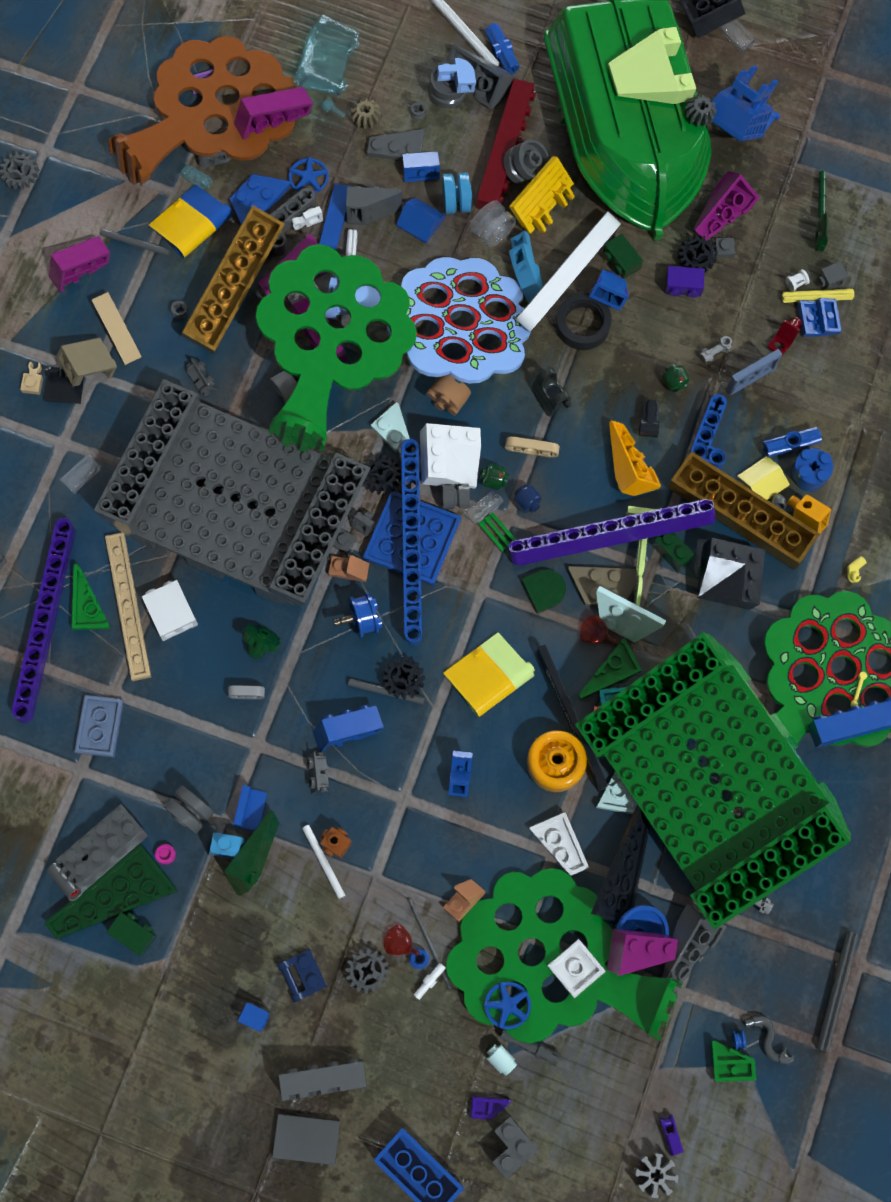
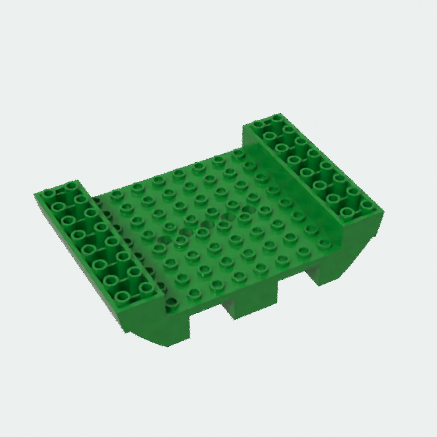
M703 632L575 725L597 758L605 755L695 888L696 891L690 896L713 930H715L851 842V832L847 827L835 797L824 782L818 784L795 751L799 747L778 716L775 713L772 715L768 713L749 686L748 682L752 679L742 665L713 636ZM690 738L694 739L697 743V747L694 750L687 746V741ZM701 755L708 758L709 763L706 767L699 764V757ZM713 772L718 773L720 776V782L717 784L713 783L710 779V775ZM725 789L732 793V798L729 801L722 797V792ZM735 807L743 809L744 815L742 818L735 816Z

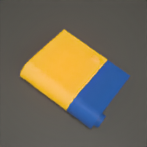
M195 184L153 220L149 227L171 243L179 256L185 258L232 217V210L227 204L223 205Z

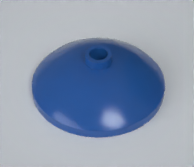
M638 905L629 909L620 918L616 926L618 930H636L669 935V927L665 916L658 909L648 905Z

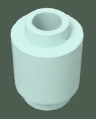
M495 1044L487 1052L489 1055L487 1060L500 1074L503 1073L507 1076L517 1066V1063L514 1061L515 1058L502 1044L499 1046Z

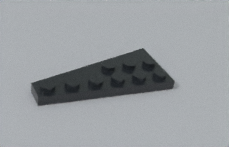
M639 806L635 807L591 912L592 915L615 925L618 924L624 913L633 908L635 904L651 824Z

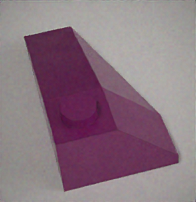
M728 171L716 185L693 230L701 239L705 236L706 241L721 231L722 227L734 222L735 218L747 213L760 197L741 174Z

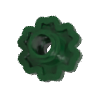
M249 624L243 630V640L248 644L247 653L253 658L260 659L268 651L275 653L281 645L277 634L269 631L266 627Z

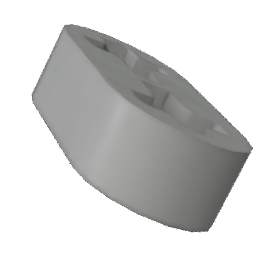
M229 686L228 698L264 699L265 688L261 686Z

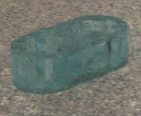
M186 164L180 171L183 178L204 190H208L213 184L212 179L208 175Z

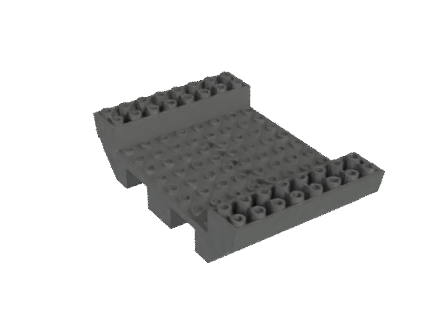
M163 379L94 511L102 520L142 545L151 549H155L157 545L184 557L188 565L220 579H223L225 575L255 588L257 595L272 602L301 607L304 605L371 467L338 453H335L332 459L311 449H308L307 452L299 451L300 446L291 443L287 447L281 444L282 439L272 433L271 436L269 431L200 402L197 393ZM199 479L207 481L203 487H198L196 483ZM221 486L224 490L221 494H215L213 492L214 488ZM233 494L241 496V499L237 502L231 501L230 498ZM256 501L258 503L257 508L249 509V502ZM271 508L276 512L272 517H268L265 515L267 509Z

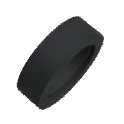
M578 293L566 298L557 311L556 331L559 338L567 346L577 350H590L598 347L605 341L610 331L612 317L608 305L590 298L589 293ZM576 308H589L600 317L601 327L592 335H577L568 328L566 324L567 315Z

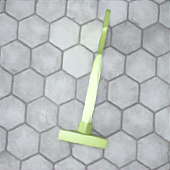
M628 506L626 516L658 509ZM647 538L639 540L636 567L637 582L633 602L637 606H640Z

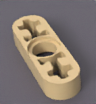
M519 437L506 438L505 449L512 452L552 458L559 455L560 446L556 443Z

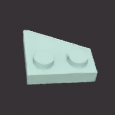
M397 402L371 424V428L395 452H398V445L401 441L410 439Z

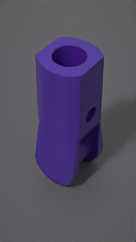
M670 1114L668 1118L664 1119L660 1117V1125L670 1156L683 1153L684 1150L673 1115ZM672 1125L674 1131L667 1133L665 1127Z

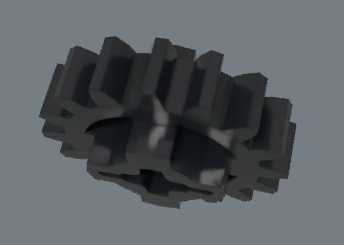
M698 235L695 236V239H692L690 236L688 242L684 240L682 246L679 247L678 258L681 259L680 265L685 264V267L702 268L707 273L708 268L712 269L717 260L718 251L715 250L716 245H711V239L705 241V236L702 239H699Z
M383 455L382 459L375 456V461L369 459L370 464H364L371 467L364 480L365 488L370 489L371 493L376 490L378 495H380L381 491L387 494L388 489L394 491L393 486L400 485L398 480H402V471L398 462H393L392 457L386 460L385 455Z
M402 657L401 662L394 659V665L388 663L389 669H384V674L386 675L383 676V682H386L384 688H390V695L396 693V699L400 695L403 696L404 700H406L407 695L414 698V692L419 694V687H424L422 681L425 680V675H421L424 669H418V662L412 664V658L408 662L405 661L404 657ZM396 670V675L391 679L393 672ZM417 678L415 685L412 686V682Z

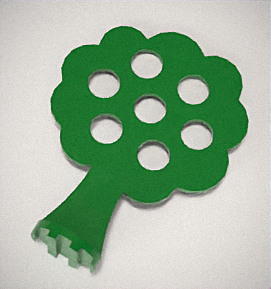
M316 244L302 250L297 260L285 261L276 266L271 272L268 283L270 294L261 300L256 312V323L259 331L265 338L275 343L274 356L276 363L283 371L290 375L300 376L291 397L281 411L272 419L269 434L271 436L272 433L282 439L281 444L289 447L290 443L300 446L299 451L307 452L308 448H320L319 452H321L325 447L327 441L326 413L332 383L334 382L339 387L347 390H360L367 387L373 380L391 377L399 369L402 363V356L412 349L417 336L414 322L406 315L410 306V298L402 286L393 282H383L381 271L375 263L366 257L357 255L341 257L335 249L327 245ZM322 272L332 273L339 281L338 289L333 293H322L315 287L314 278L316 275ZM363 286H370L376 289L380 296L379 303L370 308L360 305L355 297L357 289ZM292 293L304 295L309 301L308 310L299 315L290 313L284 305L286 296ZM333 307L345 309L350 315V323L344 328H333L326 321L325 314L327 310ZM374 321L385 323L390 328V338L382 343L370 340L366 334L367 325ZM305 328L314 330L320 338L318 347L309 351L299 348L294 339L295 334L299 330ZM346 342L357 345L361 351V359L351 365L341 362L336 355V349L339 345Z
M555 868L541 870L533 875L532 878L521 872H510L503 875L494 887L493 898L478 901L463 917L460 926L463 941L453 947L446 963L447 974L451 982L464 992V1003L469 1014L478 1022L486 1025H494L485 1012L484 1003L488 992L501 982L522 984L530 997V1014L527 1020L519 1027L505 1030L515 1040L528 1044L542 1042L553 1034L558 1025L574 1027L584 1024L590 1020L596 1011L597 1001L613 1007L633 1021L649 1037L661 1041L662 1036L658 1032L660 1027L666 1029L670 1016L666 1012L668 1008L674 1009L678 996L674 994L676 987L681 989L683 982L673 978H656L632 973L619 976L608 971L605 964L609 959L613 931L604 919L591 914L598 896L588 888L578 887L569 874ZM544 897H555L563 905V915L555 923H545L536 915V906ZM504 904H513L522 912L520 925L511 931L502 930L495 922L496 911ZM570 931L580 932L587 939L588 951L606 972L575 999L569 993L568 997L562 1002H550L542 993L543 982L549 976L554 975L547 965L562 954L560 940L563 935ZM527 939H537L545 947V958L537 966H527L518 957L519 946ZM488 947L497 948L504 955L502 969L492 975L484 974L477 967L478 954ZM500 988L492 993L489 1002L500 1001ZM527 1002L524 1007L519 1009L524 1014L527 1012ZM489 1008L490 1015L499 1023L501 1010ZM509 1014L505 1025H514L520 1022L521 1019L513 1014Z

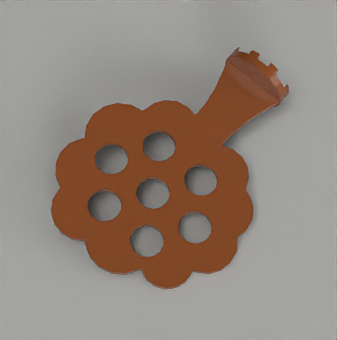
M232 36L218 37L211 43L201 40H189L182 43L176 49L173 58L165 60L159 66L156 73L158 88L154 93V104L156 110L166 119L130 135L117 133L108 140V148L111 155L116 154L118 167L122 174L127 172L130 182L134 185L140 183V186L149 181L150 175L163 159L183 143L194 154L204 157L214 156L219 152H226V155L240 161L253 160L260 157L268 149L270 141H279L288 137L294 130L296 120L289 123L285 120L278 127L273 128L269 126L264 128L262 133L256 134V132L248 134L249 138L242 139L234 125L241 99L253 97L252 93L258 87H269L276 92L300 88V85L291 77L282 75L281 64L274 56L260 50L246 51L244 44ZM233 60H242L248 63L250 71L243 76H234L228 72L226 67ZM206 62L213 67L214 72L210 77L201 79L192 75L190 69L195 63ZM231 88L239 94V99L234 104L224 105L218 102L215 96L219 90ZM193 90L200 93L203 99L199 105L187 107L181 104L178 98L182 92ZM212 117H219L227 122L228 128L221 134H211L206 131L204 124Z

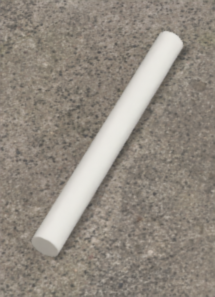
M309 825L303 827L302 829L338 899L343 898L346 895Z

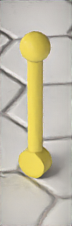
M861 672L858 675L860 680L854 700L850 703L851 708L858 706L857 700L863 681L867 678L865 672Z

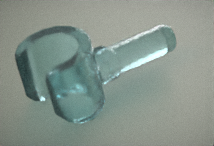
M327 99L322 103V108L325 112L332 110L342 118L345 117L346 114L337 109L331 99Z

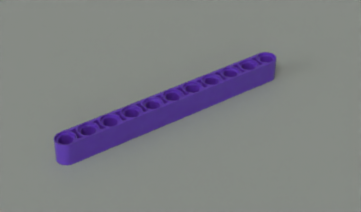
M708 499L515 540L508 547L511 561L514 565H525L710 525L716 520L714 503Z
M66 518L59 519L54 527L12 706V715L21 723L30 722L34 716L76 534L71 521ZM64 527H69L68 531L61 532ZM65 544L62 550H57L59 545ZM61 562L58 568H53L55 563ZM52 580H57L54 586H49ZM48 598H53L50 604L45 605V601ZM44 616H48V620L45 623H40ZM43 634V640L37 642L36 638L39 635ZM35 653H40L38 659L32 660V656ZM35 671V676L28 679V674ZM31 690L30 696L23 698L24 692ZM22 709H27L26 714L19 717V712Z

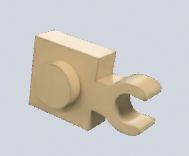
M29 362L28 368L30 371L29 373H23L20 390L22 393L40 395L43 376L39 375V373L42 371V366L38 362V367L33 369V363Z

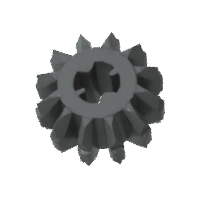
M696 94L694 98L688 100L685 113L686 119H690V124L694 122L697 127L700 124L705 127L707 123L713 121L717 109H715V103L711 102V97L706 99L704 95L699 97Z

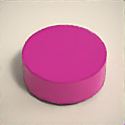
M162 844L156 849L155 858L159 863L168 865L175 860L176 851L171 845Z

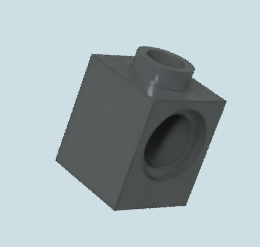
M840 261L821 269L818 275V283L824 290H833L845 285L849 275Z

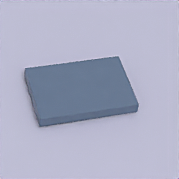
M775 350L734 374L726 389L729 396L774 371L782 356L780 350Z
M84 695L74 751L76 754L115 758L124 705L123 699Z

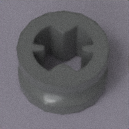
M415 102L411 105L412 118L421 120L426 116V106L424 103Z
M183 301L174 302L171 305L172 316L176 319L185 318L188 313L187 305ZM182 307L183 312L177 313L176 308Z

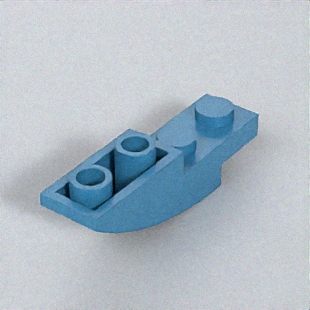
M523 231L510 239L512 249L509 250L519 285L528 303H530L542 289L543 284L539 266L534 262L529 233Z

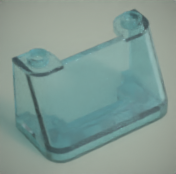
M321 14L307 35L293 85L334 95L343 94L347 87L346 79L343 78L350 53L352 50L355 51L359 45V33Z

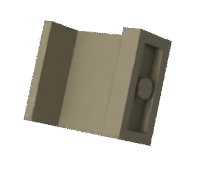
M101 338L63 345L56 356L73 387L80 385L84 376L105 372L108 378H112L117 368L115 360L110 356L107 346L102 342Z

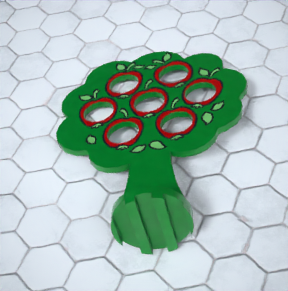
M841 591L829 598L820 595H807L799 599L791 608L789 618H783L773 623L766 632L763 646L766 657L773 665L767 674L766 686L772 699L782 706L776 715L797 744L809 729L808 725L813 722V718L820 715L825 717L831 716L826 707L827 699L831 695L844 697L850 705L854 700L860 680L858 675L861 672H865L867 678L863 681L857 700L858 706L861 708L867 707L864 702V693L868 688L880 689L887 698L891 697V671L888 674H878L871 669L868 662L869 655L873 651H882L891 659V622L886 618L872 615L870 606L858 594ZM848 620L854 623L859 632L857 641L854 643H844L835 633L837 622ZM809 626L818 630L822 638L820 648L809 650L800 644L798 632L801 628ZM844 657L850 660L855 668L854 677L849 681H842L836 678L831 670L833 659ZM807 664L815 670L817 682L813 687H801L795 682L793 669L796 665ZM891 728L829 745L843 746L853 743L861 747H873L886 739L888 734L891 733Z

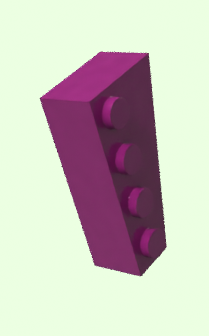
M304 87L245 97L240 101L234 125L242 139L249 138L248 134L256 132V134L262 133L263 129L269 126L273 128L278 127L285 120L289 123L308 116L313 102Z

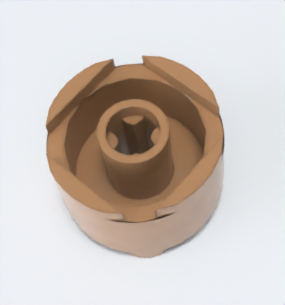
M448 374L438 377L426 392V395L433 399L435 402L434 406L441 411L445 409L456 416L468 400L471 391L463 382L459 384L455 381L454 377Z

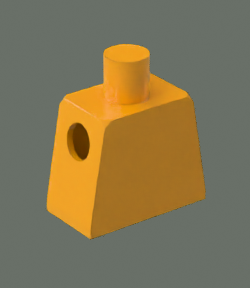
M793 495L788 500L787 504L794 509L793 517L818 533H821L828 526L831 509L809 495H805L801 500Z

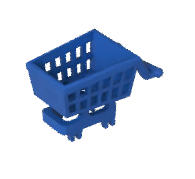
M755 65L749 71L745 69L740 71L732 85L719 92L712 101L715 103V109H717L712 122L740 142L763 138L765 131L774 119L778 120L780 118V114L773 111L774 108L766 104L778 84L776 79L772 80L769 86L762 84L758 92L747 86L758 69Z

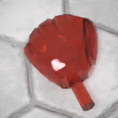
M598 615L590 616L583 622L580 632V639L582 641L598 643L606 638L614 644L617 642V639L608 635L609 630Z
M398 924L386 933L384 948L387 954L405 955L410 952L416 956L419 955L420 952L412 948L410 933L402 925Z

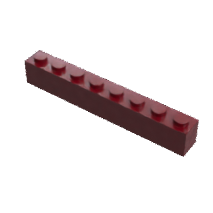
M515 78L513 80L477 197V209L497 213L498 208L503 206L504 197L502 195L503 192H507L509 181H507L508 175L504 168V156L509 148L522 143L523 136H521L522 131L525 132L527 127L525 119L526 116H530L532 110L530 103L531 101L534 102L536 97L534 83Z

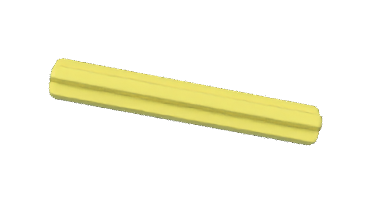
M853 289L783 292L782 301L784 303L799 302L800 300L817 301L819 298L852 300L854 298Z

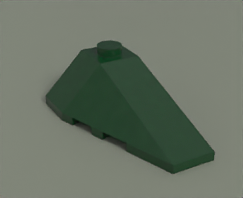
M269 811L224 871L230 884L239 896L249 892L261 876L279 826V821L274 811Z

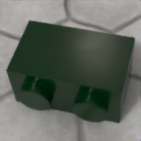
M622 233L604 244L603 257L613 265L617 275L625 279L641 269L642 258Z
M674 532L657 536L652 544V547L677 573L687 566L695 555Z
M120 912L106 933L137 955L143 957L156 938L152 934L154 929L145 923L143 926L139 925L136 922L138 918L128 912L125 915Z

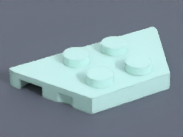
M601 586L596 591L600 624L633 642H637L662 628L666 622L661 617Z

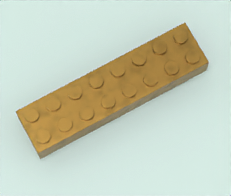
M252 205L181 334L182 337L212 354L215 353L285 223Z
M692 451L673 476L668 486L670 490L689 502L705 499L713 501L716 520L794 570L797 569L820 535V533Z

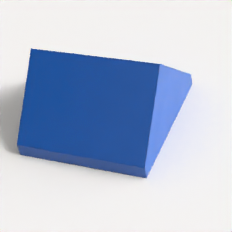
M414 198L405 203L396 226L426 244L446 218V215L421 200Z

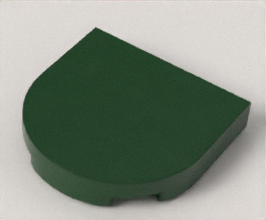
M541 570L521 580L537 614L560 604L566 593V584L563 577L552 570Z

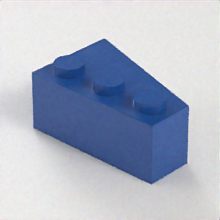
M365 705L359 707L357 711L351 712V710H346L338 716L333 717L331 714L322 717V720L312 732L319 752H325L328 746L336 744L339 747L343 745V742L357 741L377 734L383 729V724L377 707Z

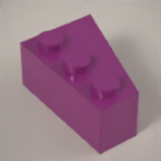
M99 236L89 238L77 245H71L67 249L56 251L51 254L49 278L58 291L62 292L65 290L63 287L72 281L74 284L77 283L80 276L85 273L90 275L108 264L110 251Z

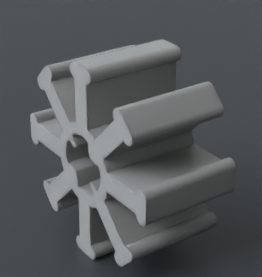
M653 1153V1166L648 1161L647 1156H642L639 1161L644 1163L647 1171L634 1168L633 1174L637 1177L639 1175L646 1176V1179L636 1186L640 1191L644 1192L645 1188L651 1184L649 1196L658 1198V1185L663 1189L665 1195H669L673 1191L668 1188L664 1181L666 1179L677 1183L678 1175H667L665 1173L671 1167H675L672 1160L667 1159V1162L660 1167L663 1155ZM656 1169H658L657 1173H660L661 1176L656 1181H653L654 1178L651 1177V1173H655Z

